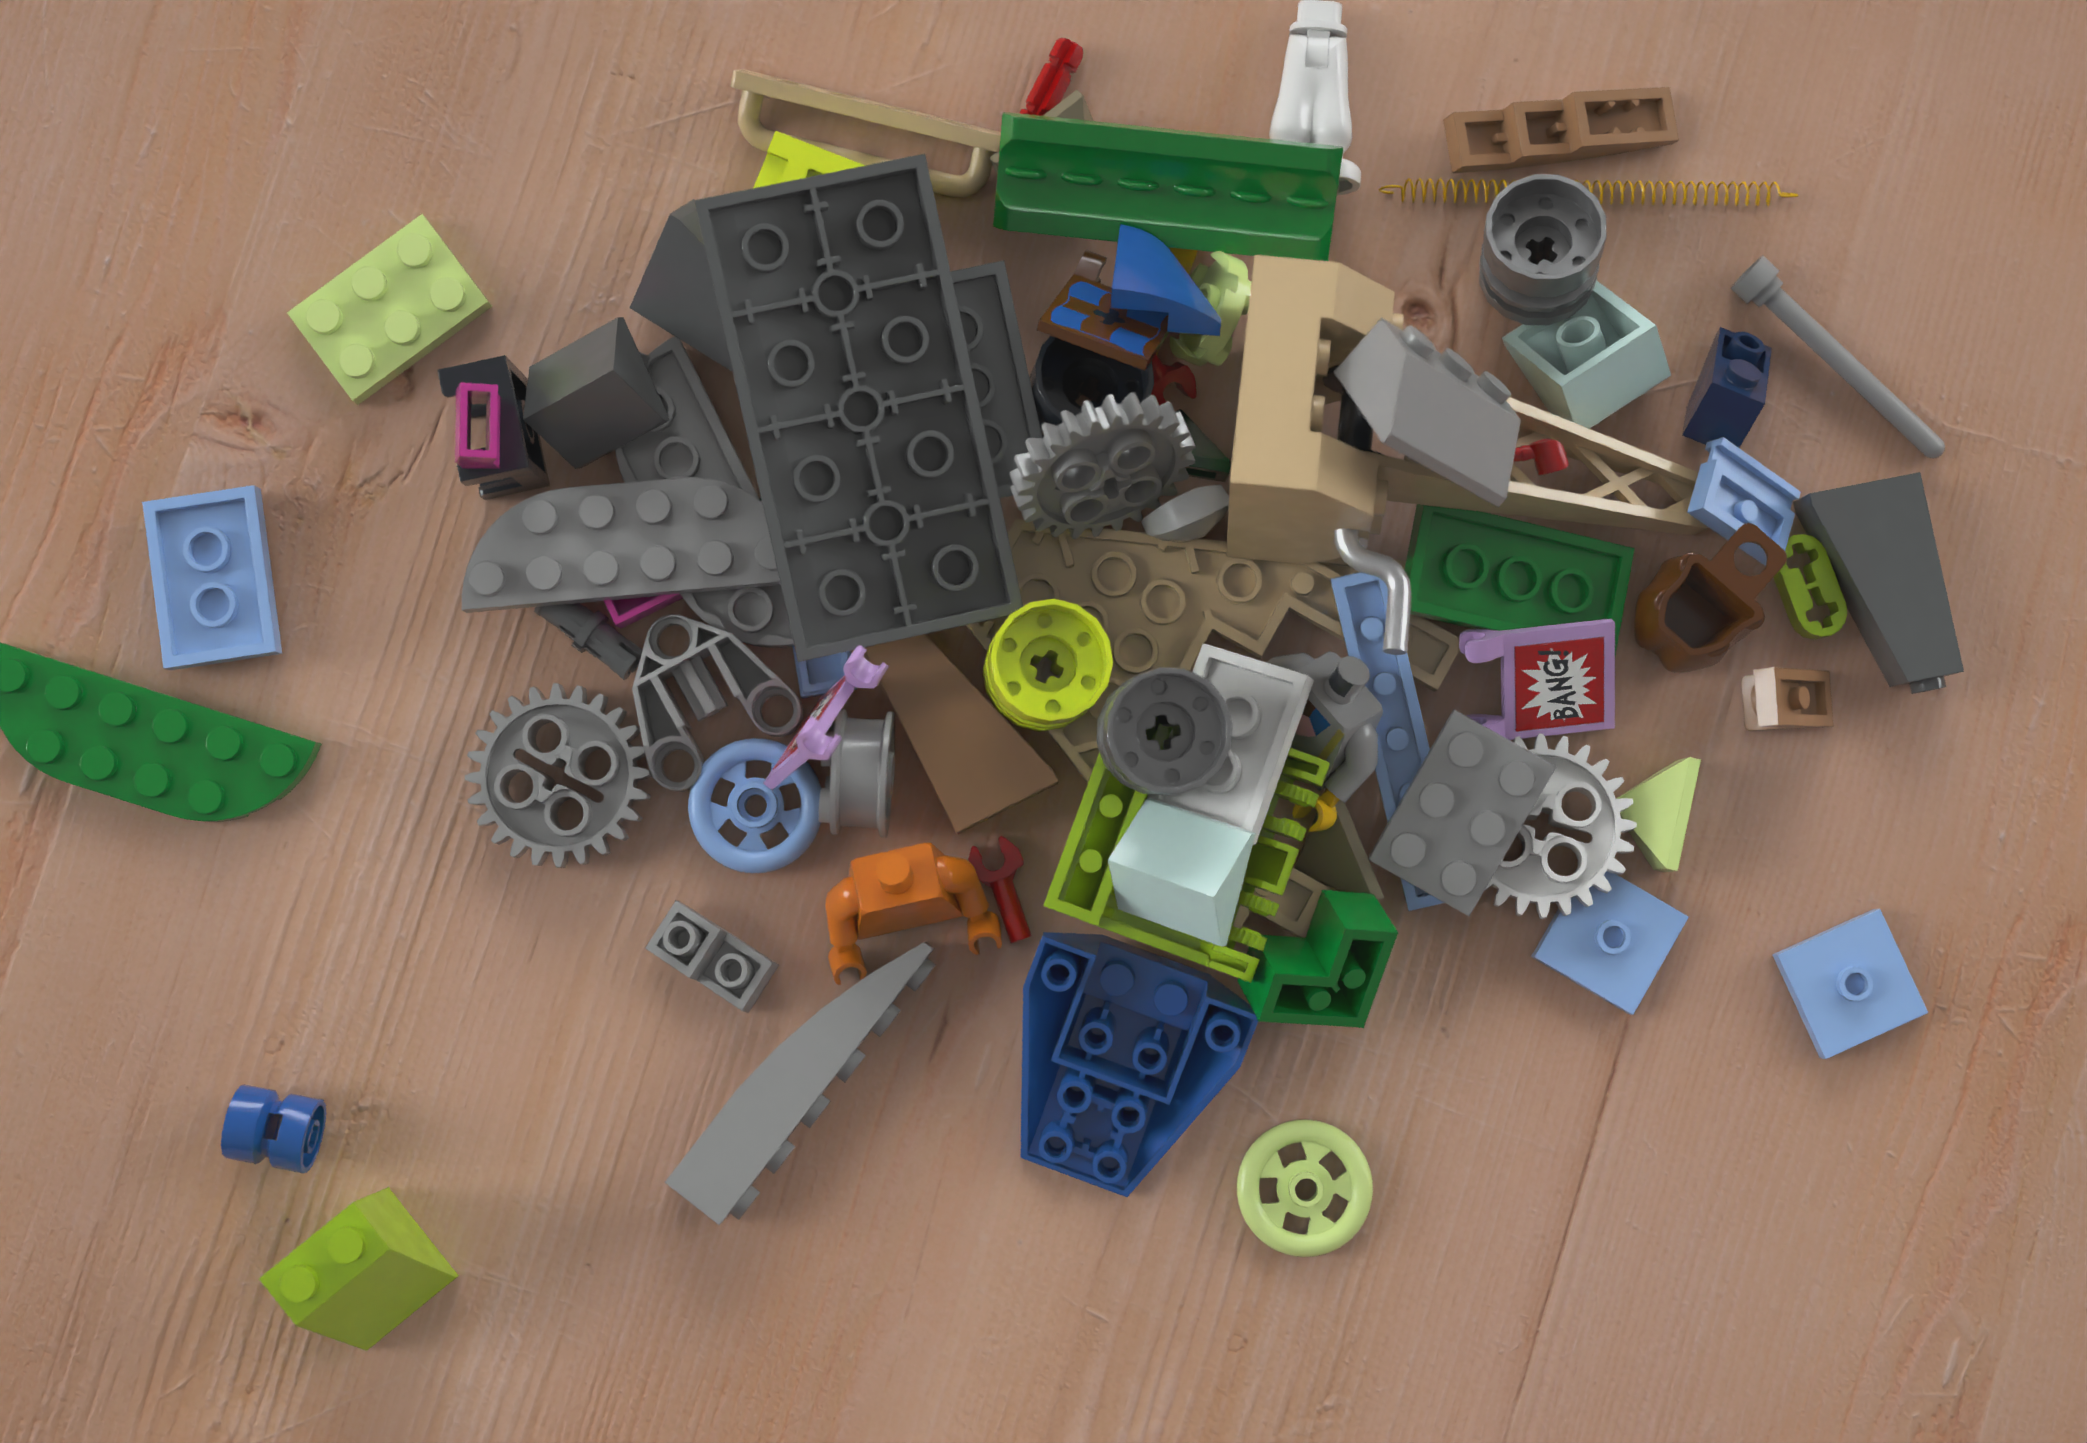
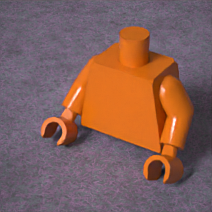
M932 843L916 844L859 857L850 861L848 877L843 878L831 888L825 900L830 943L834 945L828 953V960L833 979L837 985H841L839 975L846 968H857L860 981L867 975L860 947L855 943L857 940L964 916L968 917V946L973 954H980L979 938L991 937L996 941L998 949L1002 947L1000 918L997 914L986 911L989 908V904L974 866L964 858L944 855Z

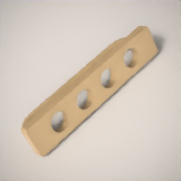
M744 69L733 70L730 87L742 90L738 109L740 130L743 137L753 147L767 152L775 133L773 130L764 128L760 122V112L764 96L973 146L970 166L965 174L953 175L928 169L933 193L948 197L965 198L977 193L986 184L991 173L992 162L989 157L995 152H999L1001 132L753 71ZM789 135L865 166L892 160Z

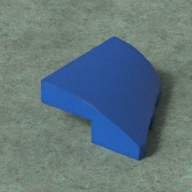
M1120 224L1112 283L1111 308L1168 312L1167 332L1220 336L1221 317L1171 250L1152 234L1142 229Z

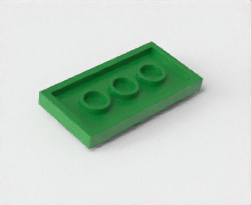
M1417 504L1404 569L1411 584L1412 600L1410 614L1472 629L1497 631L1612 619L1615 622L1616 656L1635 548L1487 512Z

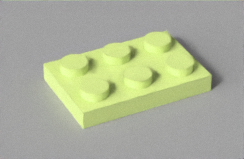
M421 214L292 308L287 314L351 400L359 405L490 309L492 305L429 221Z

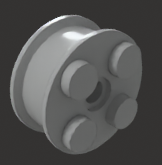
M841 709L836 717V721H833L825 735L833 737L836 733L842 737V740L830 759L821 760L822 766H831V775L826 776L825 788H821L819 822L830 823L832 835H838L841 827L877 828L880 837L887 838L895 771V713L887 712L885 720L848 718L846 709Z

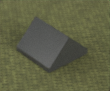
M624 317L615 318L529 367L523 420L575 469L585 467L670 421Z

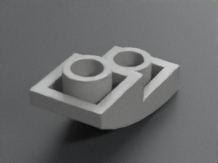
M677 900L645 947V949L688 978L697 980L741 1011L749 1013L779 964Z

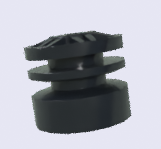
M1050 336L1041 346L1029 377L1042 438L1045 435L1041 425L1044 423L1055 426L1063 423L1061 418L1062 411L1067 410L1075 416L1082 413V406L1075 402L1079 399L1080 395L1089 398L1094 408L1101 407L1107 395L1110 394L1113 395L1116 404H1121L1130 393H1135L1139 403L1151 396L1154 386L1152 361L1146 370H1142Z

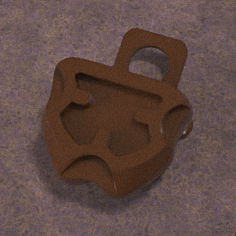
M1746 523L1736 530L1711 560H1708L1701 554L1689 552L1683 556L1673 557L1664 561L1651 583L1640 592L1637 598L1634 617V635L1637 644L1655 653L1660 658L1663 666L1673 673L1700 670L1719 663L1733 645L1748 636L1753 630L1761 627L1764 623L1765 614L1763 608L1754 599L1785 565L1787 561L1786 552L1756 525ZM1755 543L1764 550L1767 562L1760 574L1747 576L1736 568L1734 553L1741 544Z

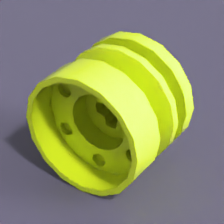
M1058 599L1030 602L1009 615L988 646L983 666L986 693L997 711L1016 726L1039 732L1064 728L1082 717L1092 708L1108 687L1113 667L1110 639L1097 618L1078 604ZM1043 657L1052 661L1050 671L1058 675L1057 677L1050 676L1045 683L1035 679L1037 669L1030 665V663L1038 664Z

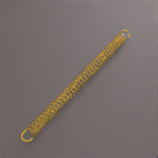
M1408 178L1404 188L1401 185H1387L1379 188V191L1385 194H1394V191H1384L1382 189L1401 188V199L1404 202L1408 181H1410L1412 202L1414 203L1417 185L1420 181L1422 202L1424 203L1430 181L1433 202L1435 203L1438 185L1441 181L1443 202L1446 203L1448 186L1451 181L1454 203H1456L1459 184L1462 181L1464 202L1466 204L1471 181L1474 186L1475 203H1477L1480 184L1483 182L1485 203L1487 204L1492 181L1495 186L1496 196L1499 194L1502 182H1504L1505 188L1508 185L1505 179H1502L1497 188L1496 181L1491 179L1487 186L1485 180L1481 179L1476 187L1475 181L1471 178L1466 187L1464 180L1461 178L1455 187L1453 179L1450 178L1445 187L1444 181L1441 178L1437 181L1436 186H1434L1433 180L1429 178L1424 188L1421 178L1416 180L1415 186H1413L1412 180ZM1512 179V180L1510 181L1509 185H1510L1512 182L1516 181V180H1515V179ZM1585 180L1582 184L1584 186L1587 182L1589 191L1593 193L1595 184L1598 183L1601 205L1603 204V192L1606 183H1609L1611 205L1613 204V194L1617 183H1619L1621 189V205L1624 203V191L1627 183L1631 187L1632 205L1634 204V193L1638 183H1640L1642 190V205L1645 203V190L1648 183L1652 187V205L1655 204V192L1659 183H1661L1663 190V205L1666 203V190L1669 183L1672 184L1673 205L1676 204V191L1680 183L1684 191V206L1687 202V189L1690 183L1694 188V205L1697 204V191L1700 184H1703L1705 191V206L1708 202L1707 192L1710 184H1713L1715 188V206L1718 204V190L1721 184H1724L1725 187L1724 204L1726 206L1729 201L1728 192L1731 184H1734L1736 189V206L1739 204V190L1742 184L1746 187V206L1749 205V191L1752 184H1755L1757 189L1755 202L1757 207L1760 204V189L1763 184L1767 188V206L1770 205V190L1774 184L1780 197L1799 196L1797 193L1781 192L1777 182L1771 183L1770 186L1766 182H1762L1759 187L1754 181L1749 186L1744 181L1739 186L1734 181L1730 182L1728 186L1724 181H1721L1718 186H1716L1714 181H1711L1707 187L1703 181H1700L1697 186H1695L1693 181H1689L1686 187L1682 181H1679L1676 186L1672 181H1668L1664 187L1663 182L1660 180L1655 186L1650 180L1644 186L1638 180L1634 187L1630 180H1627L1623 186L1617 180L1613 187L1609 180H1606L1603 186L1599 180H1596L1592 187L1588 180Z

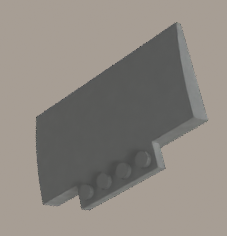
M925 154L694 200L798 662L851 651L859 645L864 648L1008 616L1023 607L1000 498L1013 496L1010 488L1013 482L1009 474L1010 471L1018 468L1014 459L1015 455L1029 453L1025 443L1027 438L1042 439L1005 261L950 271Z

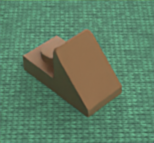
M1773 667L1755 669L1754 675L1742 677L1744 726L1746 730L1767 731L1834 727L1830 671Z

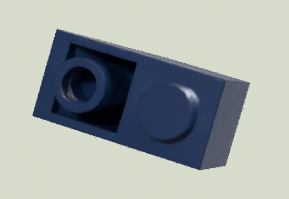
M1720 327L1688 402L1682 436L1704 445L1709 441L1724 437L1740 448L1765 405L1772 348L1764 345L1759 338L1750 333H1734Z

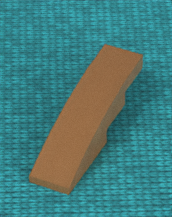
M1670 87L1572 92L1561 100L1512 102L1503 110L1453 112L1443 119L1452 173L1562 163L1671 145L1679 141Z

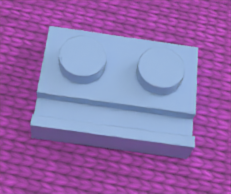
M1724 437L1707 442L1705 450L1709 452L1707 462L1700 465L1687 513L1727 540L1740 526L1752 523L1785 551L1795 513L1790 510L1793 500L1799 499L1801 491ZM1743 543L1738 547L1766 566V554L1759 545Z

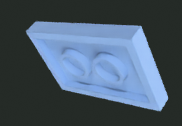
M252 485L142 502L163 668L178 670L282 654L261 489Z

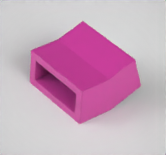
M460 382L456 389L455 463L462 468L499 469L501 397L498 395V385ZM471 404H486V450L471 449Z

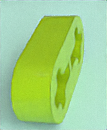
M1805 534L1793 535L1788 538L1785 550L1787 559L1793 555V546L1798 554L1808 553L1811 562L1803 567L1808 584L1805 583L1799 568L1789 569L1786 563L1773 578L1794 630L1804 638L1812 640L1822 639L1838 632L1845 624L1847 617L1846 602L1822 543L1813 536ZM1808 590H1811L1817 606L1827 605L1830 609V615L1823 619L1825 628H1822L1819 621L1809 622L1806 617V611L1813 608V602Z

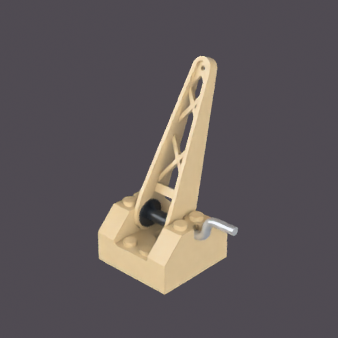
M1254 255L1230 476L1226 557L1295 564H1310L1342 557L1343 561L1354 570L1379 577L1385 582L1388 589L1383 643L1384 653L1390 655H1404L1407 653L1412 600L1410 579L1403 567L1390 556L1367 550L1369 534L1380 535L1382 518L1385 516L1387 501L1684 535H1695L1709 529L1705 524L1687 513L1698 476L1697 471L1511 397L1506 401L1521 420L1516 447L1529 445L1545 438L1559 441L1563 444L1567 457L1582 461L1604 485L1584 494L1536 486L1513 463L1507 498L1497 507L1405 455L1404 460L1373 451V428L1334 371L1381 318L1403 330L1404 314L1393 313L1395 292L1339 262ZM1341 401L1337 439L1321 433L1324 405ZM1613 471L1624 473L1626 475L1618 477ZM1642 479L1660 484L1677 503L1664 509L1647 507L1628 486ZM1613 493L1620 501L1604 499L1603 497Z

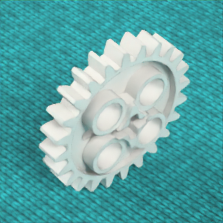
M1544 733L1538 734L1534 743V749L1528 750L1555 765L1556 769L1529 813L1527 820H1535L1540 812L1549 814L1548 824L1551 826L1589 833L1592 840L1590 843H1584L1552 832L1548 833L1543 841L1534 838L1535 829L1533 827L1522 825L1517 834L1522 843L1520 857L1511 862L1502 860L1486 887L1487 889L1493 886L1497 889L1494 899V906L1497 908L1509 896L1516 899L1515 912L1518 916L1525 912L1529 903H1536L1539 918L1545 919L1550 909V903L1555 902L1563 916L1570 915L1571 898L1574 896L1586 908L1591 906L1593 900L1589 888L1593 886L1601 892L1608 893L1612 888L1604 876L1605 872L1622 875L1626 871V868L1614 858L1616 853L1626 854L1634 851L1632 844L1620 839L1621 833L1634 830L1637 827L1636 822L1621 819L1620 812L1634 803L1633 799H1616L1613 793L1622 785L1624 779L1619 777L1606 781L1602 774L1607 769L1610 761L1604 759L1594 766L1586 762L1590 752V746L1588 745L1582 747L1575 756L1569 754V743L1566 736L1561 738L1555 750L1548 749ZM1520 736L1514 738V743L1527 749ZM1580 792L1587 796L1592 805L1591 814L1588 819L1574 821L1564 814L1561 806L1562 798L1566 793ZM1566 846L1572 849L1578 859V867L1573 875L1559 876L1549 868L1547 858L1551 848Z

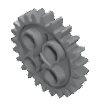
M1130 393L1121 404H1116L1113 395L1110 394L1107 395L1101 407L1094 408L1089 400L1084 401L1082 413L1076 416L1067 410L1062 411L1061 418L1063 423L1058 426L1048 423L1042 424L1041 428L1045 436L1042 439L1027 438L1025 443L1029 453L1015 455L1014 459L1018 468L1010 471L1009 474L1013 482L1010 488L1017 507L1021 510L1026 523L1033 521L1036 531L1040 532L1049 527L1052 537H1057L1068 529L1072 539H1077L1085 529L1090 528L1093 536L1097 537L1105 525L1111 524L1118 531L1122 528L1123 520L1128 517L1137 522L1142 521L1141 510L1146 507L1151 509L1160 507L1161 504L1158 498L1161 495H1176L1178 491L1174 482L1188 480L1189 475L1185 467L1195 463L1191 451L1196 446L1181 412L1175 413L1169 401L1159 406L1156 397L1151 395L1139 403L1136 394Z
M553 683L550 699H545L540 689L531 687L529 690L530 704L525 706L518 698L511 696L508 698L509 707L512 712L511 715L507 717L493 710L490 712L492 721L498 727L494 733L485 730L476 731L475 734L487 746L485 751H470L467 754L470 759L481 763L480 771L465 775L466 781L481 784V791L468 799V803L486 805L488 810L480 816L477 823L479 826L493 824L499 826L491 839L494 844H502L510 838L514 839L510 856L520 858L530 847L532 848V865L542 866L549 852H552L556 868H566L569 852H573L579 864L586 865L589 864V847L593 846L602 855H609L611 853L607 841L609 835L624 841L629 838L621 823L624 819L637 822L642 820V816L631 807L633 801L650 800V794L637 788L639 780L652 777L650 770L637 767V761L646 756L644 747H632L630 743L638 736L640 728L632 725L621 729L619 725L624 720L627 712L623 708L618 707L606 715L604 712L607 707L608 697L602 694H598L587 705V691L582 686H576L570 699L566 698L563 686L558 683ZM554 722L561 731L560 744L555 750L543 753L536 744L537 732L543 725ZM522 749L546 764L562 768L566 764L564 772L568 776L603 793V801L597 803L579 791L564 785L557 784L552 789L555 780L544 772L518 760L515 757L516 751ZM604 749L611 758L610 770L605 777L599 780H592L585 771L586 759L591 752ZM526 772L533 780V791L527 800L522 803H516L509 794L508 786L510 780L516 774ZM575 798L583 808V818L576 828L566 830L558 821V810L563 802Z

